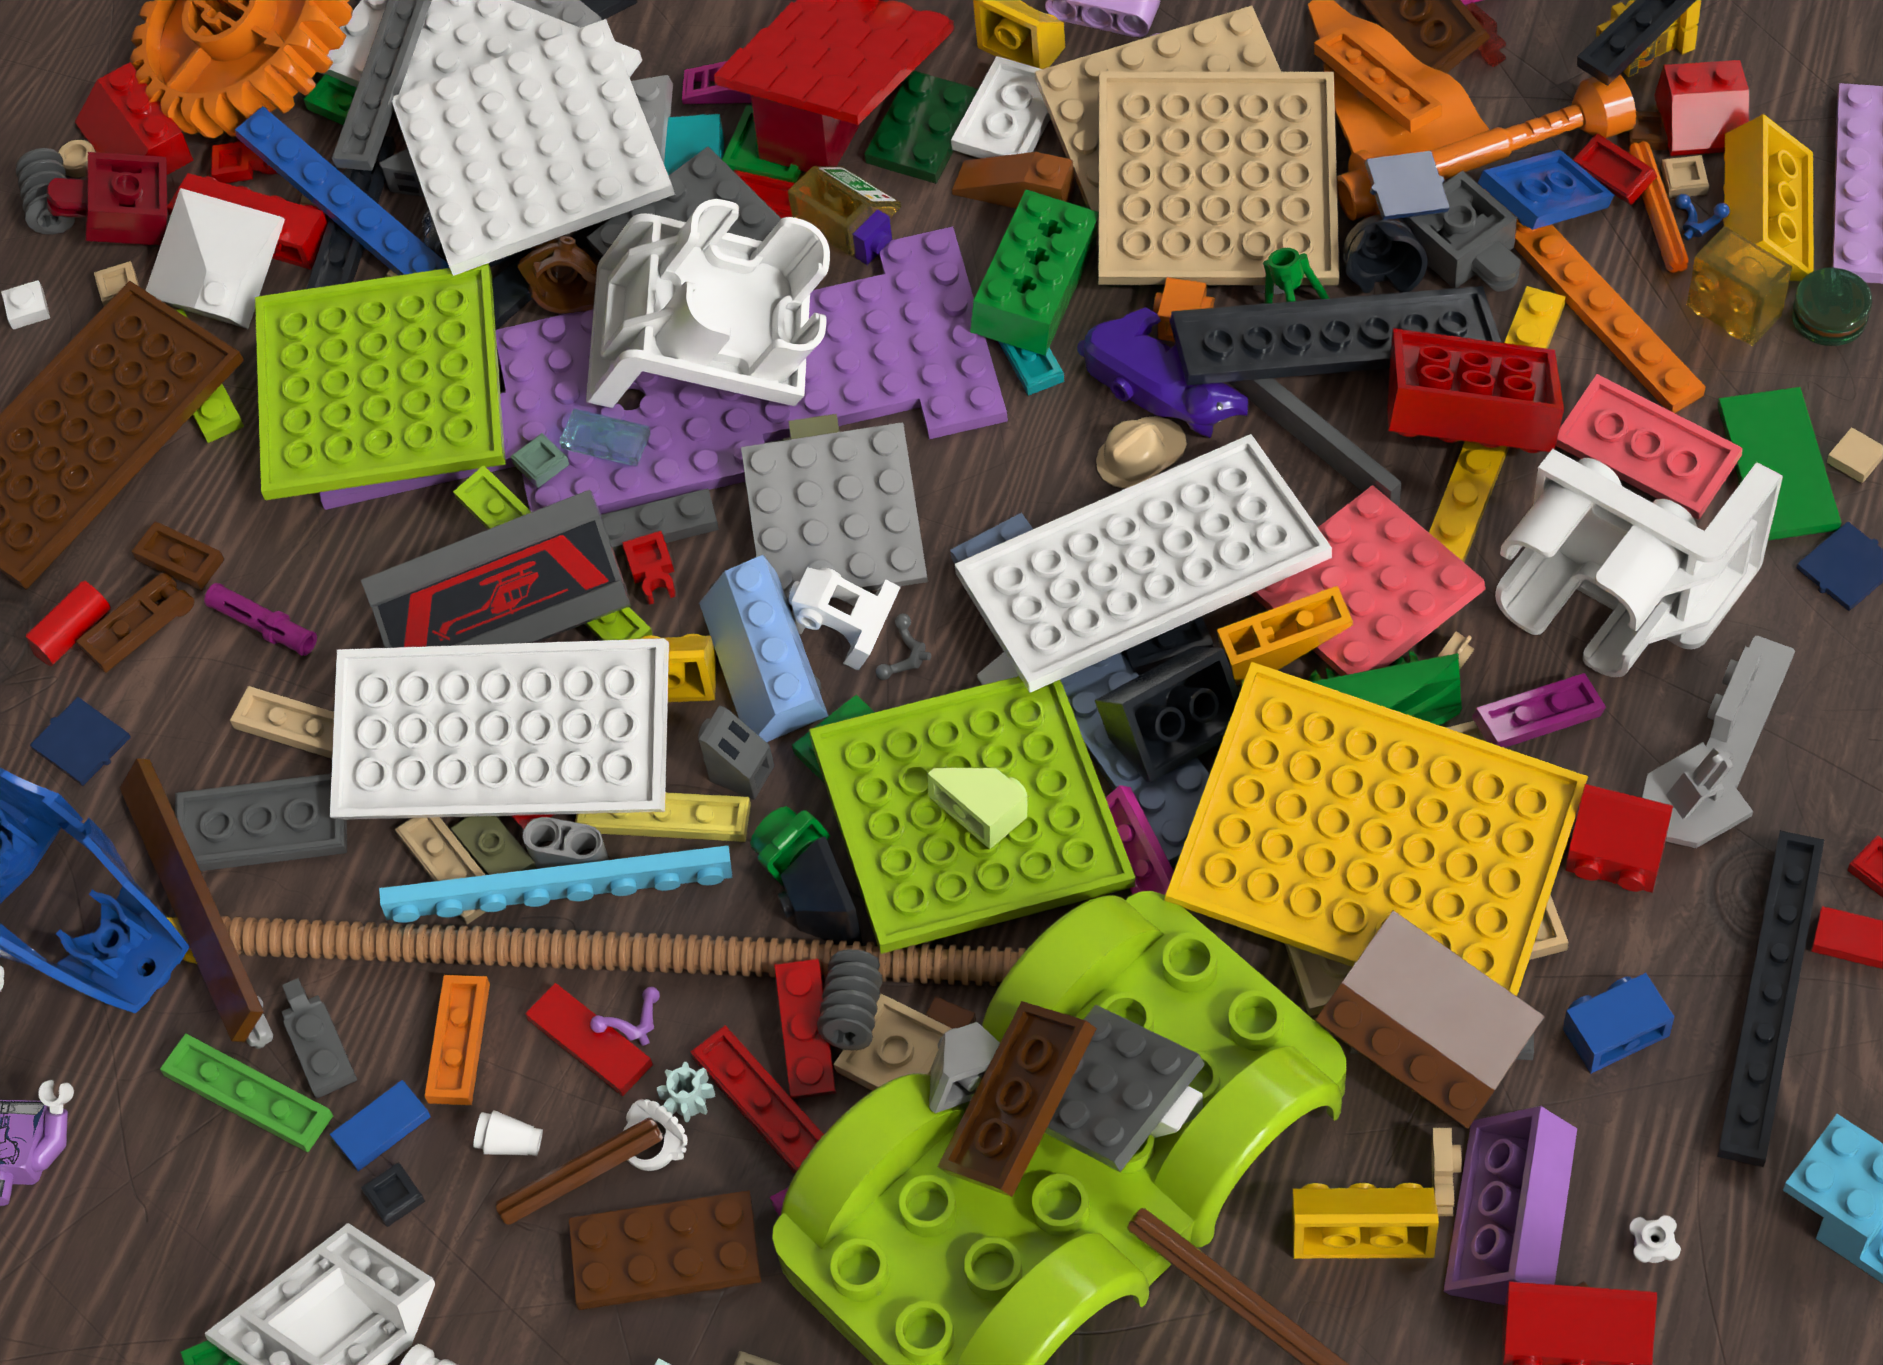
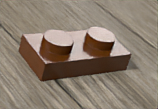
M156 521L132 550L137 561L201 591L224 561L221 551Z

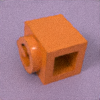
M1167 277L1163 293L1157 292L1154 300L1153 312L1161 319V322L1158 323V339L1175 342L1170 325L1172 311L1214 308L1215 298L1207 297L1206 283Z

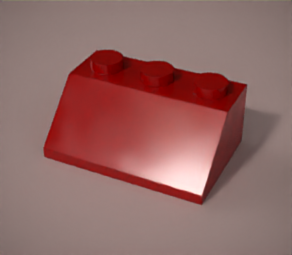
M129 62L97 79L75 120V124L85 139L92 144L95 152L166 157L168 175L194 160L182 131L172 118L164 115L159 100L150 103L145 93L148 85L146 83H138L136 77L137 70Z
M1509 1282L1503 1314L1502 1365H1652L1657 1292Z

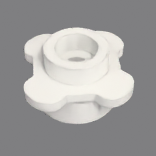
M1664 1215L1658 1220L1646 1221L1644 1218L1638 1217L1631 1222L1630 1232L1635 1236L1633 1254L1638 1261L1658 1263L1664 1260L1673 1261L1678 1258L1681 1248L1675 1242L1674 1231L1677 1227L1675 1220L1670 1216ZM1654 1235L1658 1236L1659 1242H1652L1651 1237Z

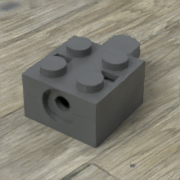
M1463 170L1442 184L1450 207L1448 212L1405 217L1402 219L1424 248L1427 255V265L1451 287L1458 288L1475 275L1497 292L1511 289L1517 283L1521 261L1510 251L1514 248L1517 217Z

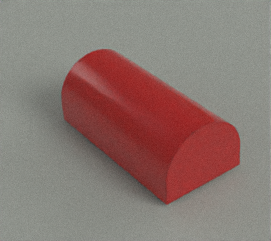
M87 581L80 582L26 634L33 654L48 666H53L77 643L76 641L87 633L111 610L107 600Z

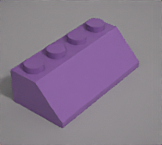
M1542 1106L1473 1121L1470 1126L1444 1292L1453 1296L1505 1305L1509 1282L1555 1285L1577 1135L1576 1127Z

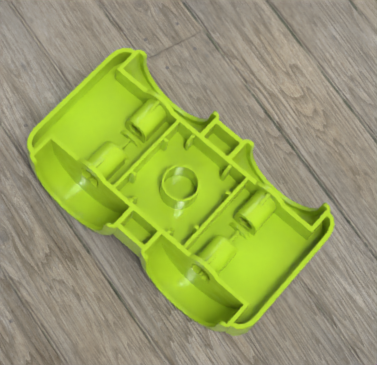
M1141 891L1128 897L1126 900L1115 895L1101 896L1089 900L1057 920L1018 959L995 992L985 1013L982 1027L997 1041L1001 1042L1021 1001L1080 1019H1084L1092 1008L1098 1005L1200 1055L1205 1065L1188 1085L1203 1094V1109L1193 1120L1183 1124L1175 1133L1157 1138L1149 1135L1121 1172L1044 1133L1013 1197L949 1175L937 1167L970 1101L934 1113L929 1108L931 1076L923 1073H913L895 1078L867 1094L845 1112L816 1143L794 1175L783 1201L781 1216L773 1226L772 1239L783 1274L873 1365H1044L1077 1328L1109 1303L1121 1297L1133 1295V1300L1140 1307H1143L1149 1298V1286L1172 1265L1128 1231V1223L1139 1209L1146 1208L1194 1246L1203 1247L1213 1239L1219 1212L1236 1183L1253 1161L1280 1133L1306 1113L1321 1106H1327V1114L1334 1121L1339 1118L1346 1081V1057L1340 1044L1329 1032L1184 907L1164 901V894L1154 891Z

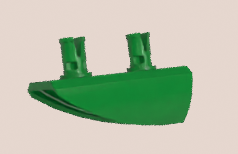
M1409 650V663L1402 657H1399L1390 667L1335 677L1331 669L1326 668L1327 679H1322L1315 670L1311 673L1308 680L1436 725L1447 722L1460 714L1462 710L1459 653L1419 661L1417 655Z

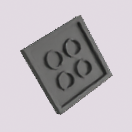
M1095 1005L1083 1020L1088 1021L1097 1029L1045 1133L1121 1172L1205 1064L1198 1053Z

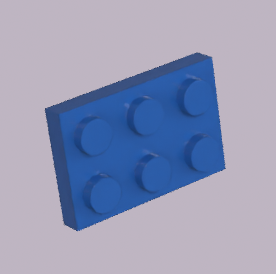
M1561 150L1483 170L1478 184L1512 212L1522 225L1532 230L1606 209L1614 197L1612 192Z

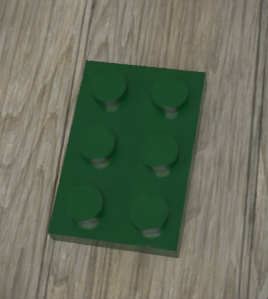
M913 70L903 82L865 152L866 164L937 184L954 152L951 139L978 89Z

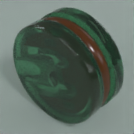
M1822 268L1809 273L1801 280L1795 294L1792 320L1796 329L1808 340L1824 346H1840L1856 340L1864 332L1872 307L1870 288L1861 277L1841 268Z

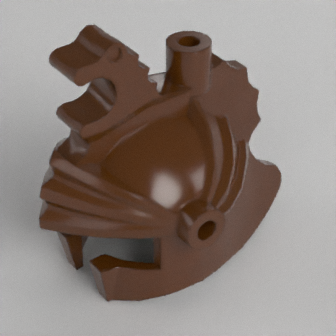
M562 236L559 238V242L556 239H552L531 247V252L519 260L518 268L529 283L528 291L531 297L534 298L539 306L545 310L560 314L594 310L596 275L600 260L590 256L586 248L576 245L573 238Z

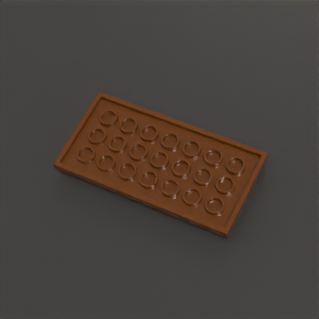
M129 281L0 414V572L27 590L244 361L240 352Z

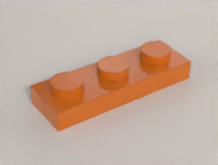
M443 976L425 1090V1099L428 1104L472 1105L490 988L487 976Z

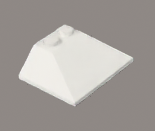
M347 1223L205 1332V1336L208 1341L242 1365H388L412 1346L435 1283L432 1277Z

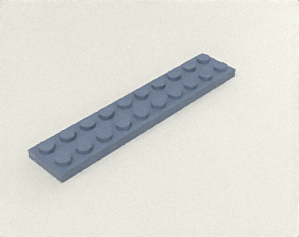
M1021 512L951 549V559L954 563H958L1031 531L1033 528ZM1120 652L1062 678L1061 682L1090 758L1113 791L1119 785L1131 787L1171 867L1178 863L1210 774L1200 760L1195 757L1153 782H1146L1109 740L1095 700L1139 676L1136 672L1133 673L1130 663L1123 653Z

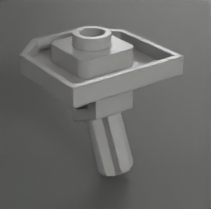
M1702 742L1647 774L1642 798L1673 805L1666 842L1698 848L1752 817L1753 810L1726 775L1733 767L1731 761L1734 759V756L1730 751H1724L1721 747H1715L1709 751Z

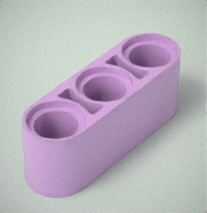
M1046 0L1045 8L1049 14L1055 16L1060 21L1131 37H1143L1148 34L1161 1Z

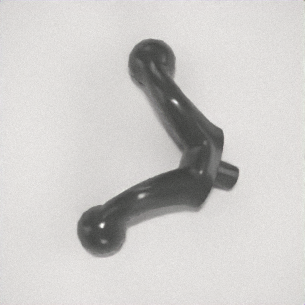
M905 613L899 614L895 618V624L899 628L904 643L911 650L910 657L893 665L880 664L875 672L880 680H887L894 673L917 669L923 660L931 659V653L925 652V643L919 642L911 636L908 630L911 625V619Z

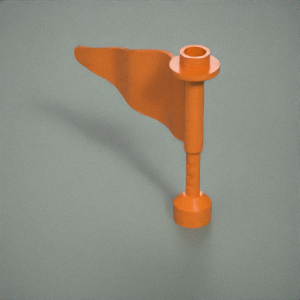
M1312 0L1308 3L1309 15L1318 40L1346 26L1442 104L1441 117L1410 133L1323 62L1324 72H1334L1335 117L1343 130L1352 153L1348 163L1349 172L1337 176L1338 199L1344 213L1352 221L1380 214L1375 195L1370 193L1372 185L1365 167L1366 159L1431 151L1439 176L1444 177L1445 180L1457 175L1462 170L1467 172L1507 158L1512 151L1576 128H1580L1593 137L1596 134H1600L1604 138H1609L1632 130L1635 126L1636 109L1634 100L1626 81L1620 74L1608 86L1594 77L1582 80L1571 106L1506 129L1497 127L1490 130L1480 118L1468 94L1458 81L1452 76L1420 62L1384 28L1351 15L1334 0Z

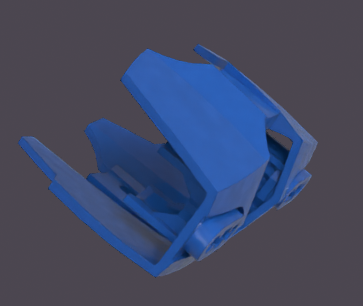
M0 768V845L2 846L0 848V904L32 874L61 828L89 849L122 884L121 891L116 900L109 895L97 893L92 889L89 895L101 904V925L94 933L72 938L59 929L56 935L60 937L61 943L70 955L56 964L49 962L1 923L0 957L30 965L99 1001L132 1013H137L150 1000L154 992L162 988L169 981L172 970L177 964H180L190 946L134 881L112 841L90 818L85 823L81 822L83 818L59 793L35 785ZM145 962L151 966L156 965L154 972L147 976L148 971L142 968Z

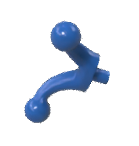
M1680 194L1675 200L1676 206L1679 209H1686L1688 212V219L1682 226L1685 231L1682 236L1686 241H1689L1692 236L1701 237L1730 213L1727 204L1719 203L1714 208V215L1698 224L1697 212L1691 203L1690 197L1687 194Z

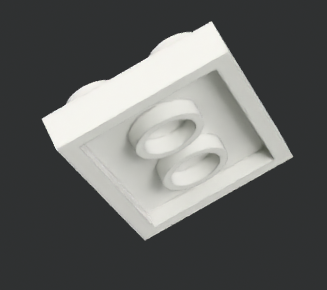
M996 56L951 139L952 150L978 158L1033 152L1050 120V115L1035 81V71L1042 69Z

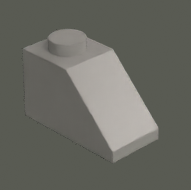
M978 1022L950 1029L945 1032L938 1042V1052L931 1067L929 1108L934 1113L971 1101L1000 1044Z

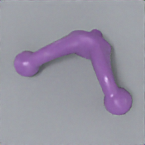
M647 987L643 991L642 997L644 1002L639 1025L634 1026L619 1018L598 1015L591 1019V1029L596 1033H601L607 1029V1026L614 1027L620 1030L629 1041L638 1038L641 1046L647 1045L650 1042L646 1033L654 1029L653 1004L659 1000V991L654 987Z

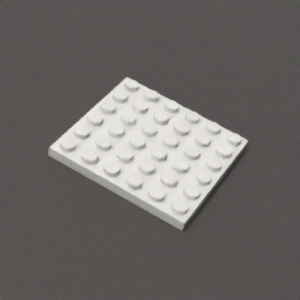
M606 19L393 97L392 104L453 276L675 195Z

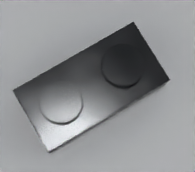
M1201 616L1123 652L1130 663L1133 673L1136 672L1138 675H1142L1195 645L1213 647V641Z

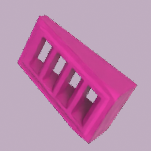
M727 61L684 70L683 104L752 103L750 94L718 85L709 87V81H715L714 74ZM694 82H701V89L694 90Z

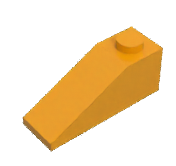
M1337 585L1219 628L1217 633L1220 648H1224L1236 685L1238 686L1241 685L1242 680H1245L1251 662L1279 670L1353 626V620Z

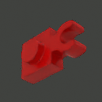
M662 531L622 542L635 584L643 582L642 589L646 601L649 604L654 603L652 592L658 587L666 588L670 598L675 597L676 591L673 579L669 575V573L674 572V568Z

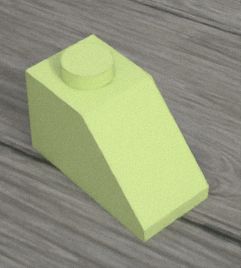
M933 768L928 773V797L989 849L1027 818V792L1017 779L1013 777L1007 778L997 768Z

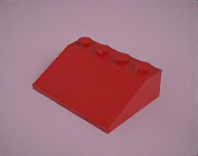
M1393 328L1387 408L1389 431L1397 432L1406 437H1415L1417 435L1438 437L1445 442H1457L1459 440L1476 442L1489 448L1506 446L1520 448L1528 453L1551 452L1552 449L1555 450L1564 413L1555 350Z

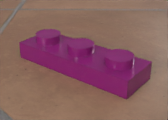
M1583 673L1477 707L1472 715V719L1486 742L1506 748L1600 717L1606 706L1586 674Z

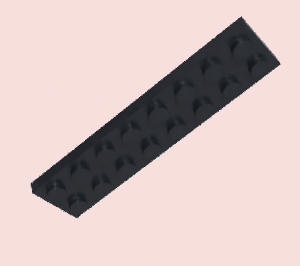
M1483 286L1172 311L1170 318L1172 333L1187 385L1390 368L1393 328L1501 342Z

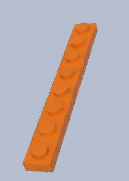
M1517 219L1514 248L1558 295L1565 296L1566 304L1665 409L1676 413L1704 396L1706 386L1552 224L1532 230L1522 225Z

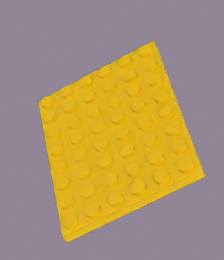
M1251 662L1164 901L1180 905L1191 911L1351 967L1354 966L1394 910L1517 996L1588 776Z

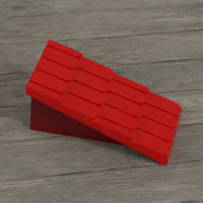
M791 1L768 27L761 29L744 48L740 47L714 74L715 85L751 95L759 159L790 167L791 164L796 165L801 171L830 179L831 175L819 168L836 167L862 121L954 31V20H950L947 16L935 11L913 10L911 6L897 1Z

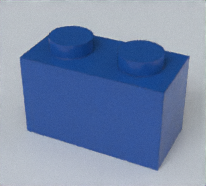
M1644 973L1633 979L1630 976L1623 977L1615 981L1606 992L1593 998L1591 995H1586L1575 1000L1566 1010L1563 1031L1591 1074L1669 1037L1674 1015L1647 973Z

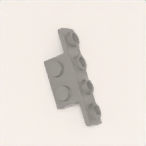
M1760 636L1753 638L1750 647L1745 646L1739 662L1733 659L1730 660L1722 684L1728 685L1724 696L1716 693L1707 718L1714 720L1706 747L1709 751L1715 747H1721L1724 751H1730L1733 754L1734 759L1731 761L1733 767L1726 775L1736 788H1738L1795 653V650L1791 647Z

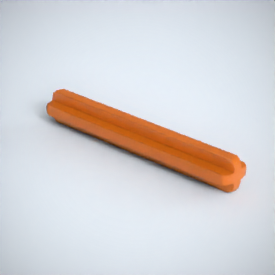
M1646 141L1634 142L1629 146L1630 151L1628 153L1653 168L1658 176L1641 195L1666 269L1670 273L1682 272L1687 269L1689 258L1651 147Z

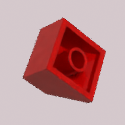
M1741 61L1663 65L1654 97L1658 112H1661L1668 138L1670 155L1724 153L1725 134L1749 122V88Z
M1585 784L1569 848L1566 871L1575 873L1578 877L1585 880L1595 881L1600 879L1619 884L1620 887L1628 891L1639 892L1643 890L1653 893L1665 848L1673 805Z

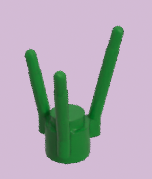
M1281 248L1271 253L1268 260L1263 262L1266 273L1265 304L1273 303L1274 284L1279 289L1284 290L1286 302L1296 301L1293 289H1296L1301 284L1304 274L1321 299H1330L1310 267L1307 254L1302 253L1299 255L1298 251L1293 248Z

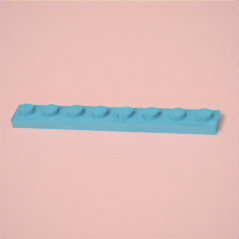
M728 845L379 888L380 905L386 920L408 923L417 920L419 916L437 914L440 917H455L462 914L463 911L481 909L485 912H497L505 909L506 905L523 903L526 906L538 907L546 905L550 900L568 898L571 901H585L591 899L596 894L611 893L615 896H627L635 893L637 889L653 887L657 890L668 891L678 888L680 884L698 882L701 885H715L721 883L726 878L733 877Z

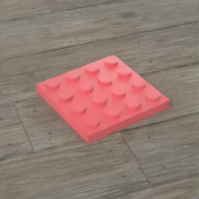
M1372 485L1318 527L1332 547V558L1256 591L1251 595L1269 611L1338 585L1353 620V626L1314 648L1313 651L1340 676L1388 667L1486 590L1485 581L1481 576Z

